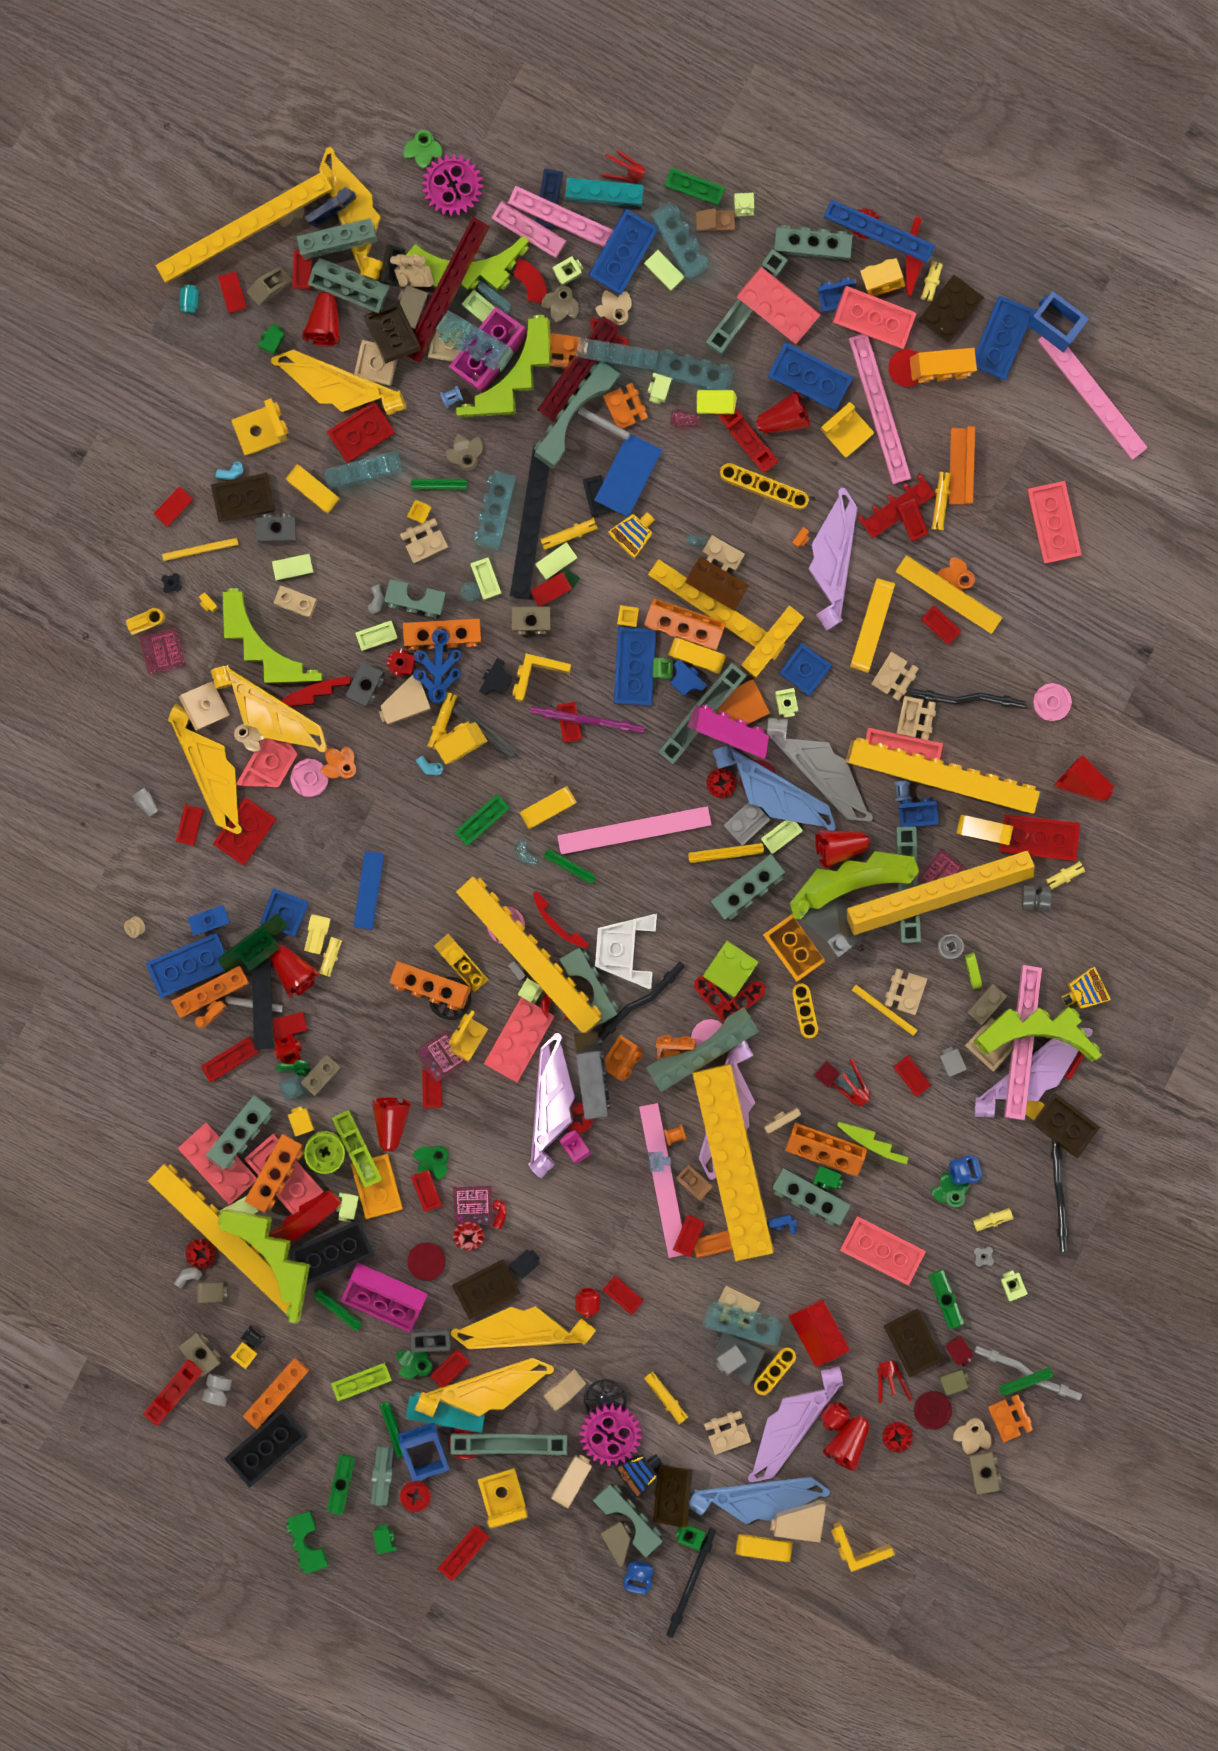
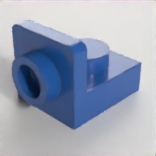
M790 1214L767 1220L769 1228L774 1227V1231L785 1228V1224L789 1225L791 1235L795 1234L794 1229H797L795 1217L791 1218Z

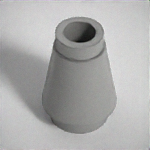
M145 787L132 795L134 798L133 802L149 817L158 811L149 790H146Z

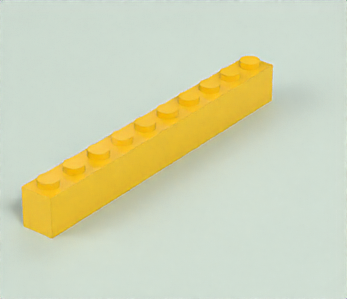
M322 171L155 266L164 282L169 283L331 192L333 188Z
M1028 851L1021 852L847 908V921L853 935H857L1034 878L1035 866Z
M476 877L469 879L456 893L582 1033L590 1032L603 1020L600 1017L602 1014L595 1005L593 1007L587 1002L589 998L582 991L579 993L574 988L576 984L570 977L567 979L562 974L564 970L557 963L553 964L549 960L551 956L544 948L542 950L536 945L538 941L531 934L528 936L523 931L525 927L519 920L516 922L511 917L513 913L506 906L502 907L498 903L500 899L493 891L491 893L485 888L487 884L480 877L478 879Z
M163 1164L148 1182L287 1314L288 1306L292 1305V1303L282 1301L277 1278L268 1261L246 1240L230 1232L220 1230V1224H218V1213L220 1211L213 1204L209 1206L204 1201L206 1197L201 1192L193 1191L190 1188L192 1184L185 1177L181 1179L177 1175L178 1171L174 1166Z

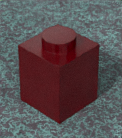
M825 1061L813 1076L829 1088L841 1073Z
M960 1335L944 1345L957 1366L960 1364L965 1366L972 1361L971 1357L974 1355Z

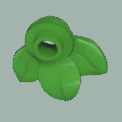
M427 130L417 132L415 138L408 141L404 148V157H415L417 164L422 169L430 164L432 157L441 158L442 155L441 145L433 139V135ZM422 137L428 139L426 143H422L420 140Z

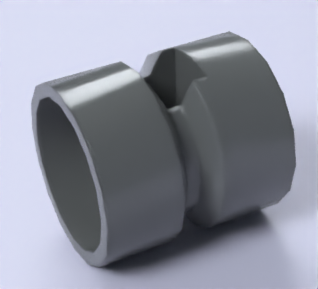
M1023 885L1022 910L1033 911L1034 908H1037L1038 911H1050L1051 887L1039 886L1036 889L1034 886Z

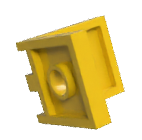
M272 399L264 401L266 407L231 420L245 456L288 440L286 436L289 433L284 420L281 421L279 416H282L278 403H273ZM255 426L261 428V434L257 437L251 435V429Z
M526 654L523 665H519L517 677L520 680L519 684L515 683L512 695L515 696L517 702H524L532 666L569 675L571 664Z
M515 1468L478 1479L488 1513L489 1528L527 1517L528 1511ZM499 1487H504L507 1490V1495L503 1498L498 1497L496 1494V1490Z
M840 1521L833 1524L832 1535L836 1543L840 1542L839 1553L843 1561L847 1560L851 1572L895 1555L889 1543L854 1557Z

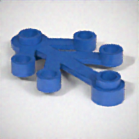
M441 629L435 630L432 634V641L435 643L434 664L427 658V654L424 651L417 650L414 653V659L422 663L433 675L432 683L426 677L425 671L416 669L413 673V678L420 681L428 689V698L433 703L444 701L446 689L454 680L460 677V670L451 667L455 661L461 658L459 650L454 648L449 650L448 658L442 663L443 645L448 642L449 635ZM447 671L448 676L441 683L442 675ZM456 671V674L452 677V672Z

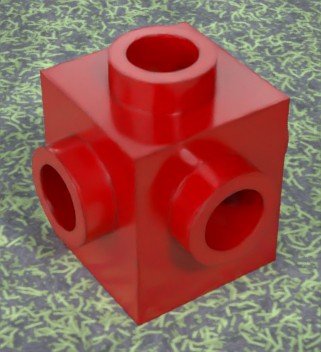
M397 649V652L392 651V656L388 655L386 666L389 667L390 672H393V676L404 677V674L412 676L415 664L414 655L408 654L409 651ZM398 661H404L403 665H397Z
M293 1034L274 1040L276 1048L273 1050L276 1058L280 1059L282 1064L291 1065L298 1060L302 1061L299 1052L302 1051V1046L299 1040L295 1041Z

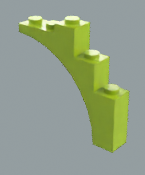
M522 236L513 246L502 253L485 260L472 262L461 286L467 291L471 288L474 290L481 282L479 280L481 277L497 292L500 289L504 290L510 283V274L506 270L510 271L517 262L515 260L519 255L523 256L528 251L529 240ZM414 245L405 256L417 254L425 257V263L422 265L429 266L434 280L432 287L436 289L450 260L438 258Z
M1070 1007L1062 1010L1052 1021L1049 1019L1050 1015L1044 1009H1035L1023 1021L1020 1020L1021 1016L1018 1012L1008 1009L973 1040L985 1055L990 1054L1000 1045L1010 1040L1036 1036L1052 1038L1069 1044L1080 1051L1091 1062L1096 1061L1102 1055L1099 1052V1047L1086 1038L1087 1034L1085 1031L1077 1028V1025L1081 1022L1079 1019L1080 1015L1075 1009H1070Z

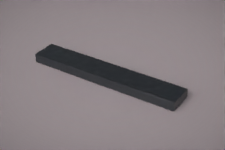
M268 957L251 970L254 1050L274 1049L271 960Z

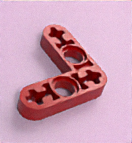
M703 976L698 977L694 982L696 991L723 1022L727 1019L722 1017L724 1015L723 1010H730L732 1007L729 1005L732 1002L736 1009H742L736 1004L738 997L743 996L747 999L748 1003L744 1007L747 1010L765 994L764 984L754 981L728 1002L716 986ZM700 979L708 982L706 986L709 990L711 987L714 988V991L710 992L707 997L703 995L706 991L703 988L699 989L697 987L699 986L698 981ZM753 985H760L762 987L760 989L761 994L758 995L757 993H755L753 996H751L754 998V1000L751 1002L749 996L746 995L744 992L748 990V993H751L753 991ZM712 994L720 996L719 1004L712 1005L709 998Z

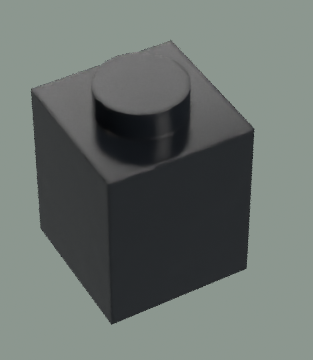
M526 1249L510 1263V1266L523 1279L540 1264L537 1261L540 1257L533 1250L529 1251Z

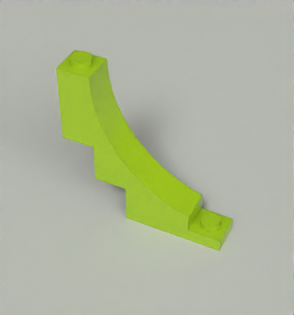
M534 315L532 319H528L525 346L519 360L510 373L493 388L476 395L474 407L473 404H462L461 407L456 408L458 417L516 414L515 391L534 390L533 367L552 366L550 320L545 318V315Z
M238 588L227 589V592H223L224 638L226 640L243 639L245 662L263 661L265 684L323 682V674L318 673V670H307V673L303 674L302 663L283 657L260 639L248 618L242 591L239 592Z
M875 851L866 863L846 860L838 871L817 868L790 903L794 919H802L809 908L820 909L831 900L862 887L883 883L910 884L919 872L915 857Z
M231 1209L223 1210L218 1218L220 1230L241 1237L264 1256L277 1278L282 1301L292 1303V1305L288 1306L287 1310L289 1322L298 1323L301 1318L310 1264L288 1260L291 1241L268 1237L271 1217Z

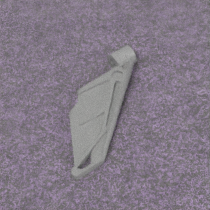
M768 718L767 735L847 820L871 821L873 819L872 814L866 810L850 768L845 763L846 760L834 754L829 742L787 739L788 719ZM852 807L867 814L865 818L856 817Z

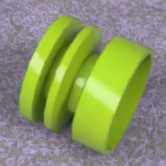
M320 1131L312 1135L306 1143L304 1153L306 1163L317 1173L327 1174L337 1170L343 1163L345 1156V1147L340 1136L330 1131ZM325 1147H328V1151L330 1152V1154L326 1153V1155L323 1156L320 1148L324 1149Z

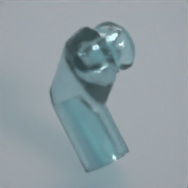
M518 841L517 845H515L518 859L535 866L538 857L528 854L525 841Z

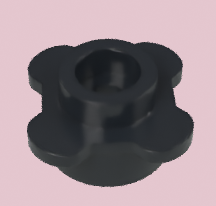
M174 573L171 576H162L161 581L164 583L163 591L166 594L181 591L180 575Z

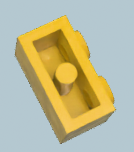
M897 258L887 259L881 264L870 265L860 270L867 293L875 297L905 286Z

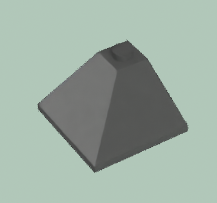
M841 896L826 903L820 909L809 908L802 919H796L827 964L837 959L868 935L867 932L853 935L847 921V908L849 907Z

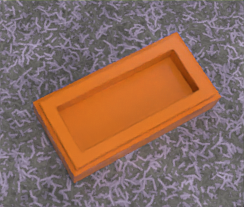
M728 1230L699 1237L694 1248L696 1258L733 1249Z

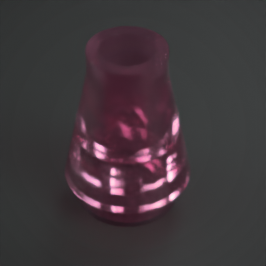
M677 409V411L672 410L670 424L675 426V428L698 427L699 415H694Z

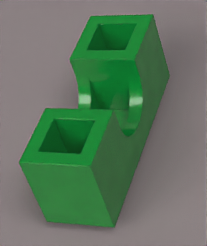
M311 1510L288 1517L286 1527L288 1533H292L294 1541H292L293 1549L300 1556V1559H298L300 1570H304L305 1574L328 1567L329 1564L323 1546L312 1549L305 1543V1535L315 1531L317 1528Z

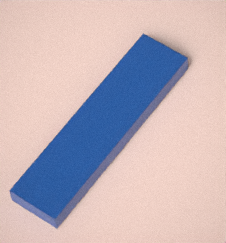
M365 851L353 927L373 930L384 859L383 853Z

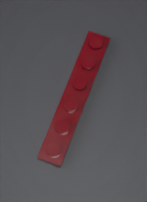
M601 317L537 411L554 422L559 412L564 408L617 332L618 326L606 317Z

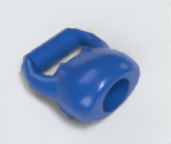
M964 1156L949 1163L950 1176L956 1185L976 1183L983 1176L979 1160L975 1156ZM969 1160H971L975 1178L971 1177L969 1164L967 1163Z
M631 1561L628 1564L627 1573L623 1580L625 1590L641 1595L647 1594L652 1586L651 1577L654 1571L652 1565L640 1561ZM632 1580L646 1583V1587L628 1584V1582Z

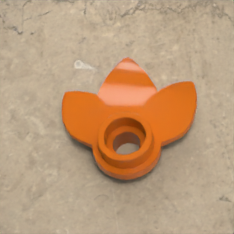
M956 557L950 558V567L943 568L937 572L938 576L961 591L971 588L975 582V576L971 571L967 570L966 563ZM967 576L969 581L963 582L962 577Z
M347 746L341 752L334 748L327 749L325 757L328 764L320 769L321 773L331 779L338 777L344 779L352 778L356 773V765L353 763L355 758L353 751ZM345 766L350 767V770L345 771L343 768Z

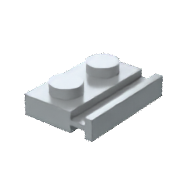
M748 802L723 826L743 846L771 819L758 806L750 805Z

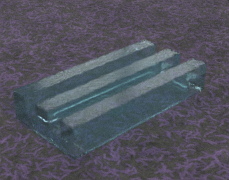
M484 282L480 283L477 287L478 291L508 314L512 309V305Z

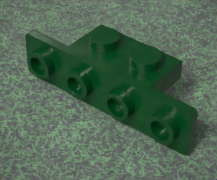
M279 913L275 914L221 955L217 961L226 972H229L240 962H243L251 971L280 949V946L273 937L284 930L287 924Z

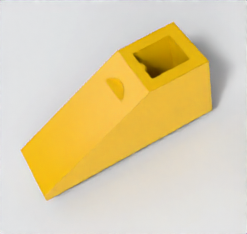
M449 934L434 945L466 984L472 987L471 989L474 992L489 980Z

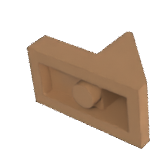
M716 208L696 212V232L735 231L734 210L716 211Z
M689 1164L676 1178L699 1201L713 1187Z

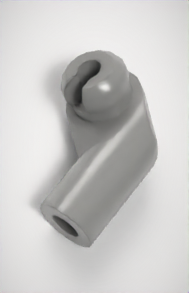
M379 584L370 588L374 596L372 603L368 605L370 613H378L385 603V598Z
M195 1267L183 1269L174 1284L182 1289L187 1280H199L202 1273Z

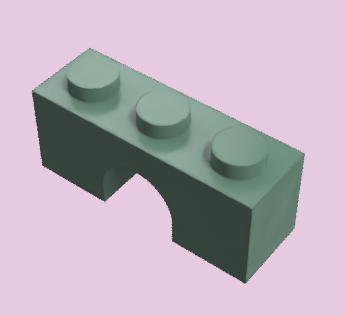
M389 580L384 600L389 608L399 610V607L407 608L406 612L417 614L420 611L424 612L426 617L436 619V616L441 617L446 598L445 592L427 588L423 599L413 601L408 597V583Z

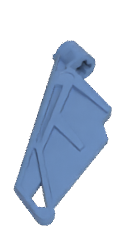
M731 745L712 751L718 769L733 764L737 765L750 805L762 807L771 818L826 827L827 830H835L836 826L829 805L734 750ZM818 813L829 815L831 823L827 825Z
M812 1477L697 1490L695 1488L690 1493L689 1508L702 1515L712 1501L745 1524H748L757 1519L771 1521V1519H775V1513L802 1506L820 1496L827 1497L830 1491ZM816 1485L822 1488V1492L808 1490V1488Z

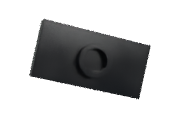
M497 658L491 670L487 668L482 678L485 681L479 693L487 696L490 692L497 691L505 695L513 677L504 671L503 660Z

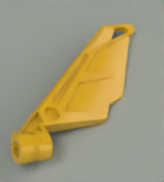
M327 147L319 172H324L333 188L329 192L330 198L336 197L338 191L343 188H349L356 193L354 202L352 201L351 204L337 213L341 225L371 218L377 231L381 217L373 208L372 194L335 156L334 149ZM328 155H331L332 170L325 163ZM372 243L351 248L361 271L360 274L378 281L383 262L368 257Z
M291 350L271 358L273 365H279L320 404H333L341 412L379 398L382 399L387 415L407 408L405 399L400 391L396 392L296 350ZM287 356L294 363H281L279 358Z
M229 665L210 670L214 679L215 689L233 686L244 725L257 728L261 735L267 739L314 747L319 752L327 751L321 726L229 668ZM311 734L320 736L322 742L320 746Z
M175 704L168 721L173 726L217 826L235 834H240L242 828L238 825L235 768L226 759L225 746L186 729L190 719L184 707ZM225 815L236 826L234 829L226 826Z
M537 1306L526 1310L509 1307L462 1329L454 1328L451 1330V1336L468 1349L575 1343L585 1345L596 1329L581 1318L569 1332ZM458 1333L469 1335L473 1338L463 1341L458 1337Z
M530 1358L428 1393L422 1392L415 1410L433 1417L438 1403L441 1401L481 1417L489 1410L505 1409L542 1377L551 1375L554 1372V1367L537 1359ZM538 1365H541L543 1367H546L547 1371L531 1370L537 1367Z

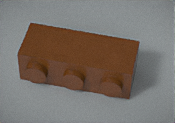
M702 557L698 558L685 583L733 611L736 610L749 587L742 580Z

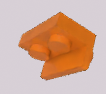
M620 1035L604 1058L606 1072L624 1082L630 1077L635 1064L641 1060L644 1050Z

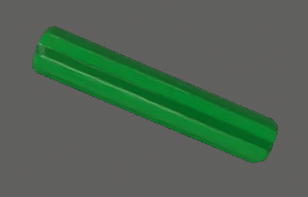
M411 479V488L423 490H466L467 480Z
M546 850L544 854L545 859L585 882L593 884L596 875L554 851Z
M318 1289L314 1294L315 1299L354 1331L359 1330L362 1323L323 1290Z
M1048 1367L1001 1385L999 1391L1002 1396L1009 1395L1051 1379L1054 1376L1053 1371Z
M386 1401L381 1403L379 1407L397 1457H402L403 1453L397 1435L400 1434L390 1403Z

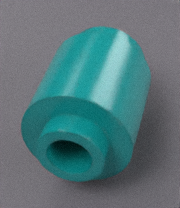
M185 285L184 288H180V312L195 314L196 309H198L199 290L194 285Z

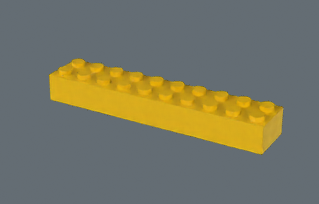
M862 738L851 740L845 763L1030 814L1035 812L1040 791H1036V786L1029 784L1018 786V782L1004 778V781L998 780L999 776L986 773L985 776L980 775L981 771L967 768V771L961 770L962 766L949 763L946 766L943 765L944 761L930 758V761L924 760V755L912 753L911 756L906 755V750L893 748V751L888 750L887 745L880 743L870 745L869 740Z
M732 1064L693 1072L694 1082L735 1261L771 1254L774 1252Z

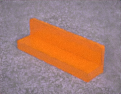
M975 426L951 428L949 504H973Z

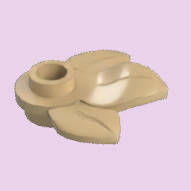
M605 290L602 295V305L595 308L597 314L600 317H606L615 325L625 324L628 320L627 311L632 306L630 295L625 291L617 297ZM615 314H620L621 319H617Z
M244 724L239 725L234 731L235 739L243 743L245 748L252 752L260 751V741L267 739L261 735L257 728ZM245 730L246 734L241 736L240 733Z
M978 1418L968 1420L966 1425L958 1427L954 1432L953 1440L962 1441L963 1450L967 1455L975 1453L979 1446L985 1449H989L991 1446L990 1433L985 1430L984 1423ZM977 1426L978 1430L973 1431L971 1428Z

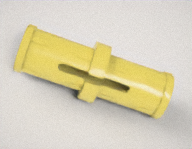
M934 261L931 262L928 277H925L924 282L926 284L921 299L925 300L928 295V302L933 301L943 264L939 263L935 270L937 262Z
M1078 861V863L1067 869H1061L1058 874L1046 879V882L1050 884L1049 887L1053 890L1065 882L1069 883L1070 879L1084 873L1085 869L1082 867L1075 870L1082 866L1081 862Z
M330 938L326 953L323 954L324 959L319 971L320 974L328 977L331 976L334 963L338 960L337 954L342 940Z
M1007 1208L1000 1212H991L988 1216L973 1220L976 1231L979 1232L992 1226L995 1228L998 1224L1013 1220L1010 1208Z

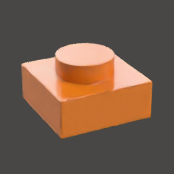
M803 527L791 545L797 549L800 545L804 547L810 538L807 536L809 530Z

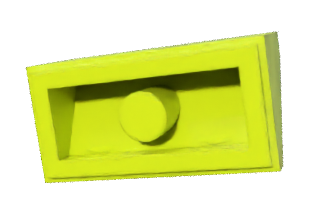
M698 390L697 413L734 414L737 396L732 390Z

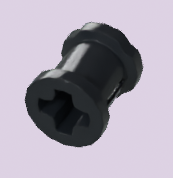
M250 1325L240 1339L246 1340L256 1350L265 1339V1336L258 1334L253 1330V1326Z

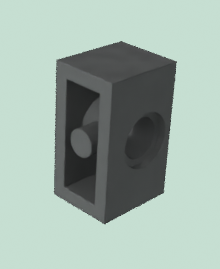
M262 514L261 518H256L258 543L296 542V518L292 517V514H280V517H272V514ZM275 523H279L282 526L278 533L271 531V527Z
M362 662L345 696L365 707L368 704L372 705L376 698V694H374L376 688H380L385 680V677H383L384 673ZM365 680L370 681L372 684L371 688L367 691L361 688V684Z
M448 1327L410 1330L411 1352L450 1350Z

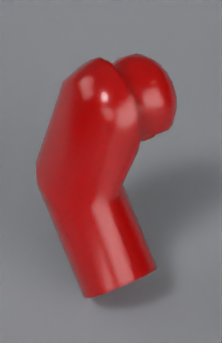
M496 1199L492 1208L498 1210L493 1227L501 1229L507 1217L506 1203L503 1200L499 1201Z

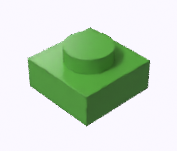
M653 658V678L672 679L673 660Z

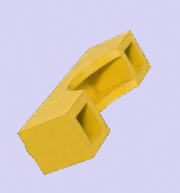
M789 605L742 663L741 668L756 679L804 617Z

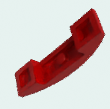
M736 407L734 414H717L737 443L763 473L779 462L744 420Z
M535 890L533 896L536 906L550 928L566 941L583 948H588L589 944L577 932L570 937L544 910L549 903Z
M188 1359L145 1410L143 1415L154 1425L158 1426L197 1380L203 1370Z

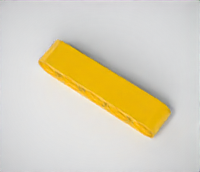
M730 463L724 464L720 470V478L724 482L795 510H803L808 505V495L788 485ZM727 468L734 471V475L730 478L725 477L723 471ZM744 475H748L751 477L752 482L748 485L743 484L741 478ZM766 482L770 489L765 492L761 491L759 484ZM779 489L786 490L787 497L779 498L777 491ZM802 496L805 499V504L797 505L795 498Z
M879 578L876 579L850 668L869 672L895 583Z

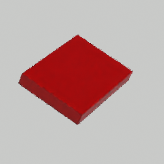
M375 401L327 431L347 464L396 434Z
M246 797L237 808L238 825L242 828L241 833L235 834L223 828L213 843L214 846L243 866L246 865L277 820ZM231 820L226 824L231 829L236 827Z

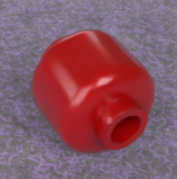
M593 1288L580 1289V1292L575 1295L576 1311L585 1318L593 1317L594 1314L600 1311L599 1293Z
M841 1402L830 1403L821 1415L824 1422L823 1426L829 1431H840L850 1419L849 1409Z

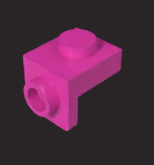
M576 1130L568 1132L560 1140V1143L575 1164L591 1155V1152Z

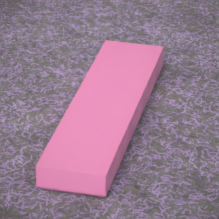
M503 201L499 203L492 216V219L519 236H524L529 242L555 258L558 257L566 243L565 239Z

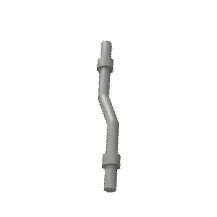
M976 1346L974 1349V1353L987 1357L989 1361H997L1014 1367L1025 1376L1033 1374L1021 1362L1000 1355L998 1351L987 1350ZM1047 1380L1036 1384L1055 1391L1057 1395L1063 1397L1068 1396L1079 1401L1082 1397V1393L1068 1389L1069 1387L1063 1384L1058 1385Z

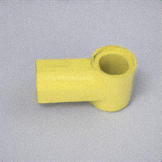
M311 915L304 951L316 954L321 953L324 938L329 929L330 918Z

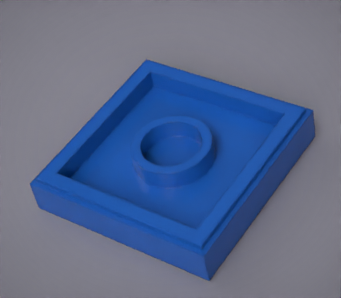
M801 643L779 672V675L810 696L832 665Z
M273 888L260 924L262 925L279 913L287 924V927L281 932L296 938L309 902Z

